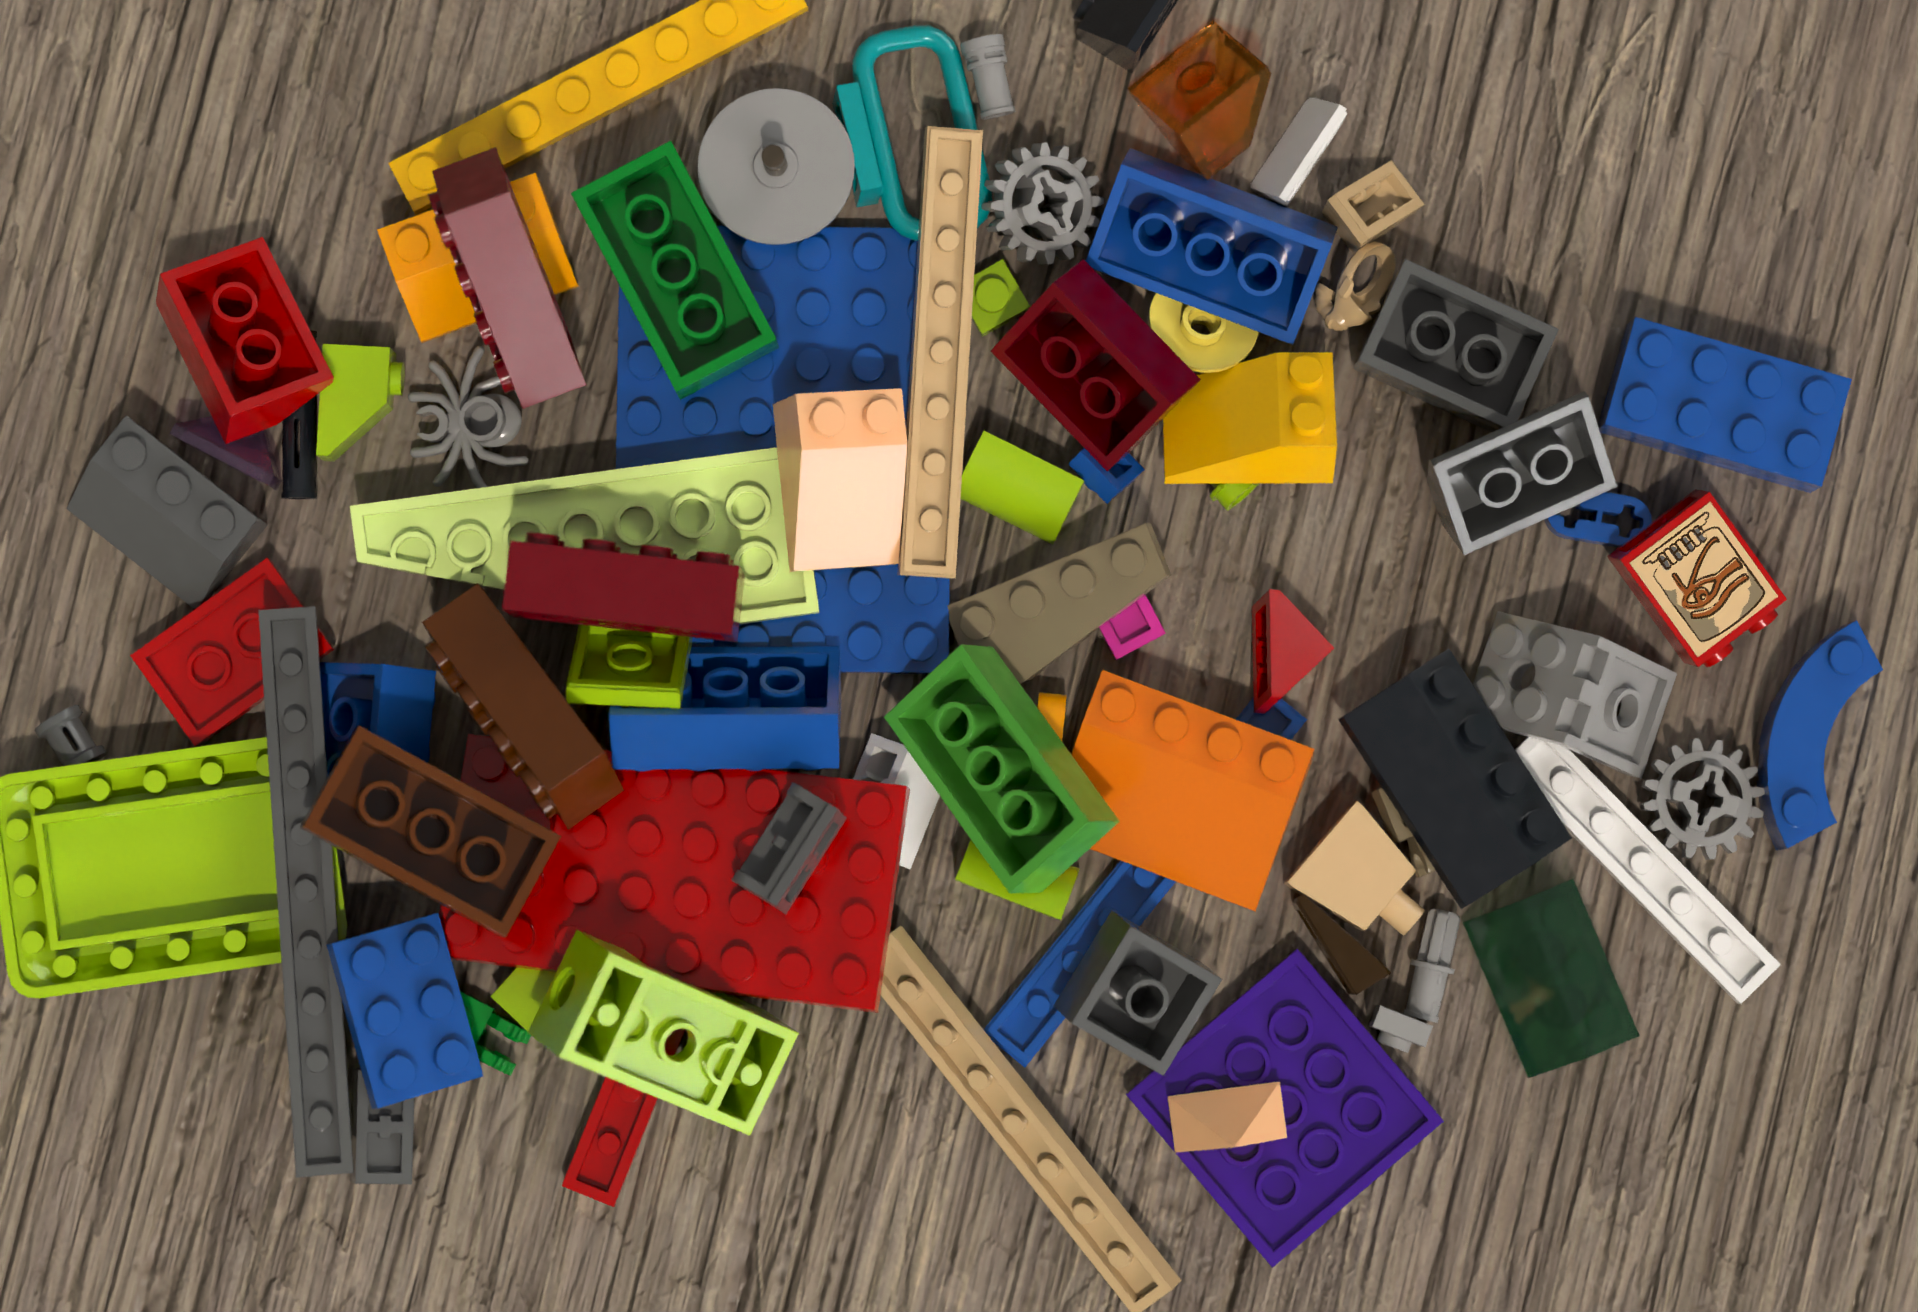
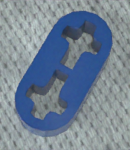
M1609 492L1576 505L1578 510L1593 512V521L1579 519L1573 523L1572 528H1567L1564 526V517L1560 515H1553L1544 520L1548 529L1554 535L1561 538L1617 548L1652 523L1651 513L1640 499ZM1623 507H1628L1631 509V518L1639 520L1640 526L1639 529L1630 530L1627 537L1619 536V526L1601 522L1602 515L1616 516L1622 512Z

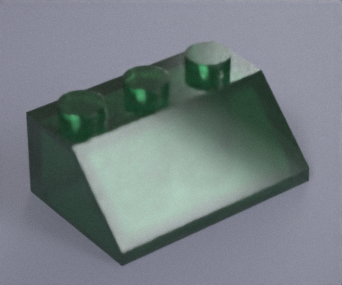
M1574 879L1563 880L1462 922L1527 1078L1586 1059L1640 1036Z

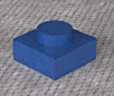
M1085 448L1068 463L1084 480V484L1090 490L1096 492L1106 504L1133 483L1145 470L1128 453L1109 471H1106Z

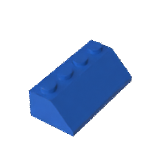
M1129 148L1121 163L1086 262L1097 271L1293 345L1331 249L1338 226Z

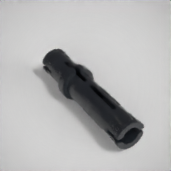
M310 330L316 341L317 332ZM316 396L282 421V499H317ZM299 421H300V466H299Z

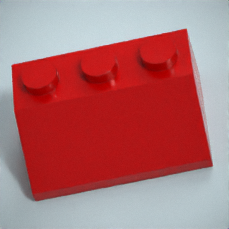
M263 237L160 273L156 305L225 444L278 425L333 383L334 377Z

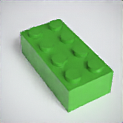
M961 644L884 716L1009 893H1041L1120 822L994 647Z

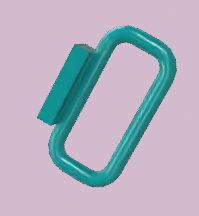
M913 25L886 30L869 36L857 47L852 60L854 83L836 86L832 103L834 113L843 124L853 148L855 172L852 191L856 208L878 204L881 197L883 209L890 225L901 236L914 241H918L919 219L913 217L905 206L874 73L876 59L885 53L911 48L926 47L931 49L937 55L940 62L955 128L978 130L961 56L956 44L944 31L930 25ZM983 149L977 228L988 218L990 213L982 210V203L993 201L992 192L984 186L985 181L990 179Z

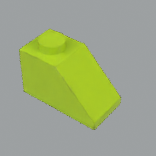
M323 344L322 355L334 380L333 383L320 392L316 456L321 460L335 462L393 410L394 395H403L405 365L404 362H396V353L390 347Z

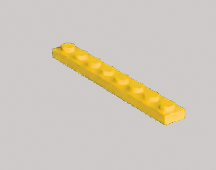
M700 0L388 164L413 212L417 215L432 207L428 194L437 191L432 173L433 170L495 147L504 169L798 17L808 11V6L805 0Z

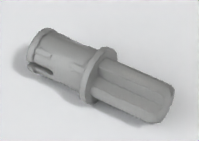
M1430 909L1427 913L1417 960L1411 959L1410 965L1415 966L1406 1010L1404 1009L1403 1015L1438 1023V1014L1448 974L1454 975L1455 969L1450 968L1460 925V916L1456 913L1441 909Z

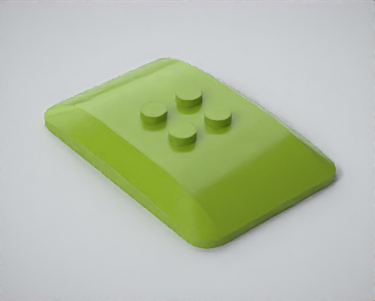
M267 737L12 773L0 777V923L7 974L11 985L19 994L28 998H47L282 963ZM332 846L338 939L340 941L347 937L348 924L337 848Z

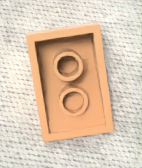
M902 388L794 394L774 403L773 414L790 572L899 564L907 458V435Z

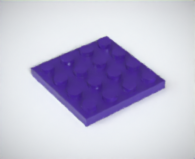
M1298 949L1290 953L1183 1044L1164 1076L1153 1070L1126 1093V1096L1174 1151L1167 1096L1280 1081L1287 1138L1233 1148L1175 1153L1272 1268L1444 1122Z

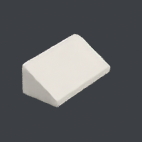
M1317 98L1306 100L1250 186L1252 191L1266 200L1287 207L1343 124L1347 116V109L1340 104Z

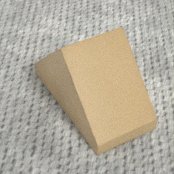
M1391 160L1335 193L1327 200L1322 213L1330 224L1338 226L1336 232L1354 255L1364 245L1377 241L1425 204Z

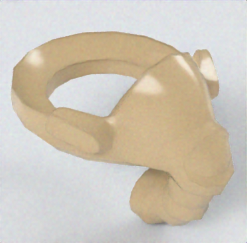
M1371 242L1356 251L1340 274L1336 293L1325 285L1318 283L1315 288V304L1317 312L1321 314L1328 329L1342 331L1347 330L1351 326L1363 325L1372 320L1370 315L1380 311L1381 304L1379 302L1387 291L1395 270V255L1389 246L1378 242ZM1375 254L1377 268L1372 281L1362 291L1354 293V283L1352 280L1357 267L1365 258Z

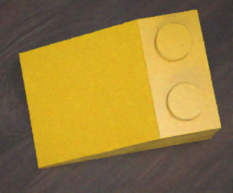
M1276 352L1238 363L1224 371L1198 374L1197 376L1201 379L1198 384L1163 419L1164 484L1333 483L1337 452L1333 352Z

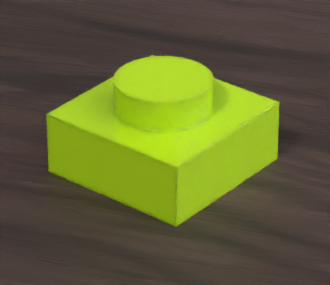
M1003 259L974 275L972 320L982 337L1024 314L1030 308L1028 301Z

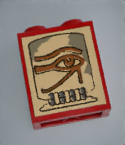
M1695 489L1607 556L1681 660L1695 667H1699L1702 664L1705 667H1711L1723 660L1734 649L1731 645L1732 641L1747 630L1750 634H1753L1765 628L1778 616L1775 609L1787 600L1709 491Z

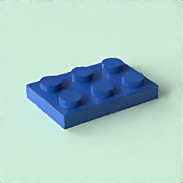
M439 913L429 914L326 944L372 1109L385 1107L483 1077Z

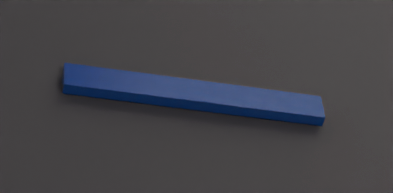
M1252 698L1236 718L1238 721L1289 740L1294 737L1307 721L1304 716L1282 699L1265 714L1254 713V699ZM1120 861L984 1028V1031L991 1040L1025 1068L1065 1019L1053 1006L1111 910L1140 926L1176 881Z

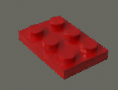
M265 558L130 656L193 745L199 747L264 701L258 610L304 606L269 558ZM318 627L319 655L321 660L335 649Z

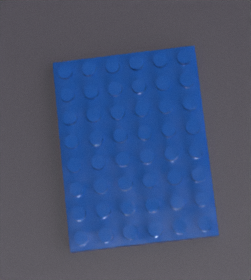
M717 226L771 327L779 348L681 400L619 286L616 469L775 448L777 443L773 404L794 394L902 388L905 425L907 428L918 241L901 236L894 228L826 227L817 234L799 242L768 245L747 240L735 234L726 226ZM898 564L814 570L820 613L739 624L738 642L692 637L691 646H840L841 673L930 674L949 656V610L947 605H949L950 579L898 575Z

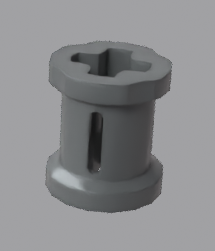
M79 705L62 710L35 728L39 738H46L62 766L95 762L107 754L102 745L96 746L80 719L83 711ZM64 732L68 733L78 751L72 748Z

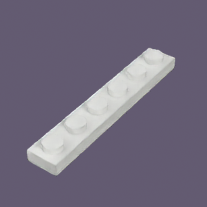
M1527 737L1515 749L1567 831L1737 1004H1742L1781 965L1569 749L1532 737Z

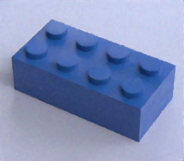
M1634 317L1626 325L1598 427L1600 433L1811 493L1823 485L1852 379Z
M840 646L691 647L680 709L610 705L609 724L613 769H632L635 771H649L652 769H689L692 771H704L707 769H746L750 771L763 769H804L814 771L824 768H839L841 730Z

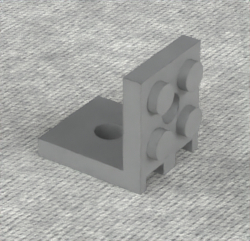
M1498 611L1473 686L1502 730L1561 745L1625 775L1642 779L1677 673L1599 635ZM1535 665L1536 672L1533 682L1529 687L1522 689L1521 680L1523 674L1529 667ZM1621 701V709L1616 718L1617 707Z

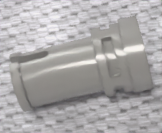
M1003 34L982 36L960 44L962 56L965 57L967 71L973 74L981 110L980 116L983 120L1003 117L1016 112L1015 106L1012 103L1004 64L1008 62Z

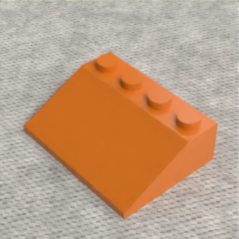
M1102 670L1071 755L1120 822L1095 843L1090 850L1256 912L1313 761L1315 749Z

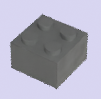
M1111 910L1053 1007L1073 1025L1164 1076L1221 983L1222 978L1202 962Z

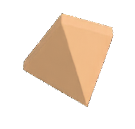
M1280 1081L1167 1096L1175 1153L1233 1148L1287 1138Z

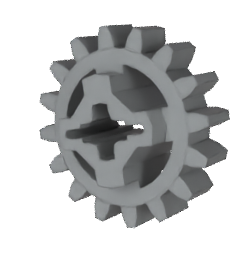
M1047 142L1032 144L1031 152L1026 147L1015 148L1012 150L1014 163L1009 160H1002L995 164L997 171L1002 176L1001 179L985 181L984 186L989 191L994 192L995 195L994 201L982 203V210L994 212L996 217L986 228L988 232L1002 231L1005 236L999 244V248L1002 251L1012 250L1018 246V261H1032L1035 255L1038 265L1053 264L1055 255L1059 260H1069L1074 257L1072 244L1077 247H1086L1091 243L1088 235L1084 232L1085 228L1099 226L1100 220L1096 216L1091 215L1092 207L1104 204V198L1091 196L1090 188L1095 186L1100 180L1097 175L1083 176L1081 172L1087 163L1084 157L1073 158L1067 161L1069 147L1065 145L1055 146L1051 152ZM1042 167L1056 171L1065 180L1060 182L1052 179L1049 170H1043ZM1016 188V191H1015V194H1014V197H1013V200H1012L1013 192H1014V189ZM1044 195H1046L1048 204L1042 207L1041 213L1037 204L1041 203L1044 200ZM1026 225L1033 228L1037 237H1043L1044 241L1030 237L1021 227Z
M1699 738L1689 740L1688 754H1685L1677 745L1667 748L1671 762L1668 764L1659 759L1654 760L1651 766L1659 774L1657 780H1644L1641 784V787L1653 792V800L1640 804L1641 810L1654 811L1656 819L1647 826V829L1650 832L1663 829L1667 835L1664 837L1662 844L1667 849H1670L1678 842L1682 843L1683 858H1692L1697 847H1701L1705 860L1715 859L1717 853L1716 845L1719 844L1728 854L1737 851V846L1733 837L1737 834L1746 839L1752 838L1754 832L1746 822L1748 818H1762L1764 814L1762 810L1752 806V798L1765 794L1764 788L1751 787L1749 779L1758 772L1756 766L1744 769L1739 767L1738 763L1743 755L1740 749L1734 750L1727 756L1722 755L1723 741L1718 739L1712 741L1708 751H1703ZM1700 761L1694 777L1685 782L1672 780V777L1680 768L1689 763ZM1724 770L1734 781L1738 796L1730 795L1723 783ZM1705 784L1707 786V796L1715 799L1714 806L1704 808L1701 813H1698V803L1690 800V793L1702 790ZM1666 802L1676 805L1683 818L1681 828L1672 820ZM1720 816L1733 819L1728 827L1720 833L1705 837V833L1709 830L1710 822Z

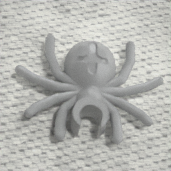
M477 346L468 360L460 386V397L447 372L436 361H430L428 367L437 375L450 400L446 395L436 392L420 391L411 392L408 395L410 402L439 403L445 409L443 410L436 405H427L416 412L417 415L423 417L429 415H436L438 417L439 427L435 432L431 434L417 433V435L427 442L440 444L414 447L410 450L412 457L419 458L443 454L451 447V451L440 473L433 479V485L436 487L441 486L448 479L459 458L461 447L464 462L476 488L488 486L480 476L472 455V449L479 458L505 467L525 466L529 462L526 456L506 457L483 448V446H502L513 440L521 428L522 418L519 408L508 397L499 394L481 396L483 392L501 384L498 375L477 384L470 395V387L476 367L485 351L482 346Z

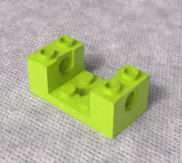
M576 930L528 1031L532 1037L562 1059L749 1136L799 1034L760 1007L729 994L716 993L714 995L655 970L626 950L580 930ZM676 1029H686L688 1041L685 1048L676 1055H666L664 1045L668 1035Z

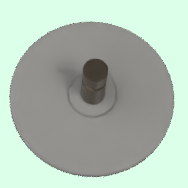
M780 88L763 89L734 100L713 119L703 137L699 150L698 178L700 188L709 208L729 230L757 243L768 245L790 244L817 234L837 217L844 207L853 186L855 172L854 153L843 124L823 103L795 90Z

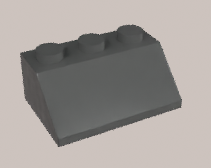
M1585 391L1431 459L1427 475V483L1441 523L1464 555L1618 487L1589 396Z
M127 415L91 458L66 508L194 609L213 595L268 525Z

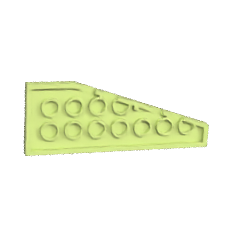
M777 447L350 506L356 559L361 564L474 585L478 583L480 586L504 590L510 541L525 542L526 532L560 536V540L565 542L564 547L582 548L583 539H598L616 542V547L621 548V553L639 555L640 545H652L672 548L674 553L677 554V559L696 561L697 551L731 555V559L734 560L733 565L740 566L745 574L740 624L820 613L814 570L790 572Z

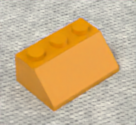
M533 173L511 181L510 184L554 295L579 287L542 183L537 174ZM433 210L377 229L394 279L422 343L477 324L470 298L465 297L454 268L455 262L450 249L445 248L438 231Z

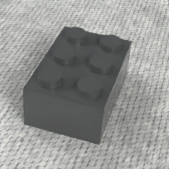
M1405 259L1394 278L1353 369L1483 429L1494 432L1517 422L1559 329Z

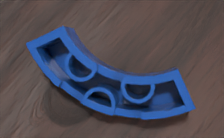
M1857 620L1845 624L1828 634L1804 654L1790 670V674L1783 682L1775 699L1771 701L1764 719L1758 743L1760 750L1757 787L1764 788L1765 794L1759 797L1760 809L1764 812L1765 826L1776 850L1788 849L1837 823L1828 801L1824 782V758L1828 737L1836 717L1849 697L1867 680L1883 671Z

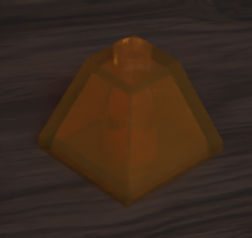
M1212 20L1128 87L1127 90L1177 153L1208 180L1218 171L1226 168L1233 159L1251 146L1272 73L1267 65Z

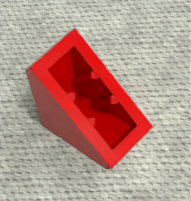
M1269 589L1252 606L1254 713L1265 714L1334 649L1327 639L1280 590Z

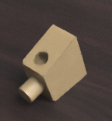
M1358 801L1353 802L1284 882L1293 891L1300 895L1305 894L1312 902L1360 931H1365L1376 917L1380 915L1404 936L1425 912L1420 905L1401 890L1415 873V868Z

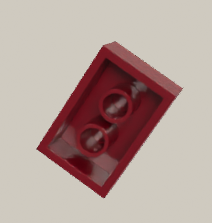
M1084 259L1054 281L991 350L993 355L1106 471H1109L1131 452L1201 380Z

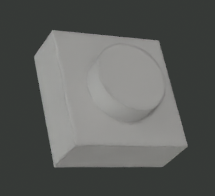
M1375 1005L1368 1024L1369 1027L1380 1031L1377 1038L1378 1042L1406 1053L1409 1052L1412 1043L1426 1047L1433 1028L1432 1025L1380 1005Z

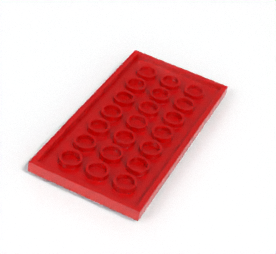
M468 734L460 781L561 837L506 937H499L440 905L439 917L451 959L557 972L576 930H580L626 950L655 970L707 992L878 1013L910 795L908 786L769 769L759 771L746 769H707L704 771H692L689 769L614 770L624 791L568 830L557 814L550 819L546 818L529 794L530 790L520 776L516 777L497 750L498 747L490 736ZM604 750L609 762L612 765L611 751ZM794 782L839 809L847 819L787 914H784L734 883L732 878L736 871L740 870L788 795L789 787Z

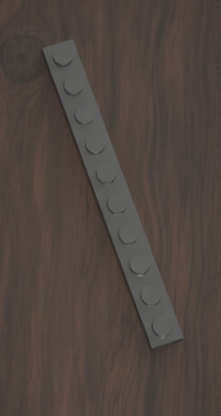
M315 606L258 610L296 1178L354 1173L343 1003L326 945L339 941L332 845L299 828L328 777L317 610Z

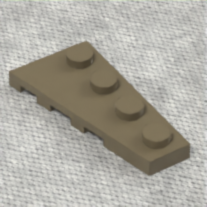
M1145 523L947 605L949 622L959 646L965 644L994 647L1020 685L1045 670V667L1069 649H1073L1088 638L1092 632L1108 620L1116 617L1170 577L1171 573L1151 523Z

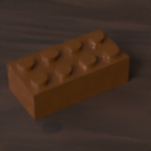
M478 583L422 622L432 639L424 647L437 665V670L455 694L458 692L467 705V710L485 735L489 734L498 747L497 750L516 777L520 776L530 790L529 794L547 819L557 814L569 830L624 791L604 750Z
M361 726L354 728L299 827L499 937H506L561 837Z

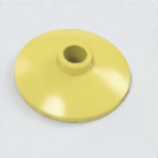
M1155 293L1149 309V327L1192 371L1213 373L1234 367L1249 355L1259 334L1258 331ZM1196 324L1204 325L1208 328L1210 334H1200L1194 331L1192 326Z

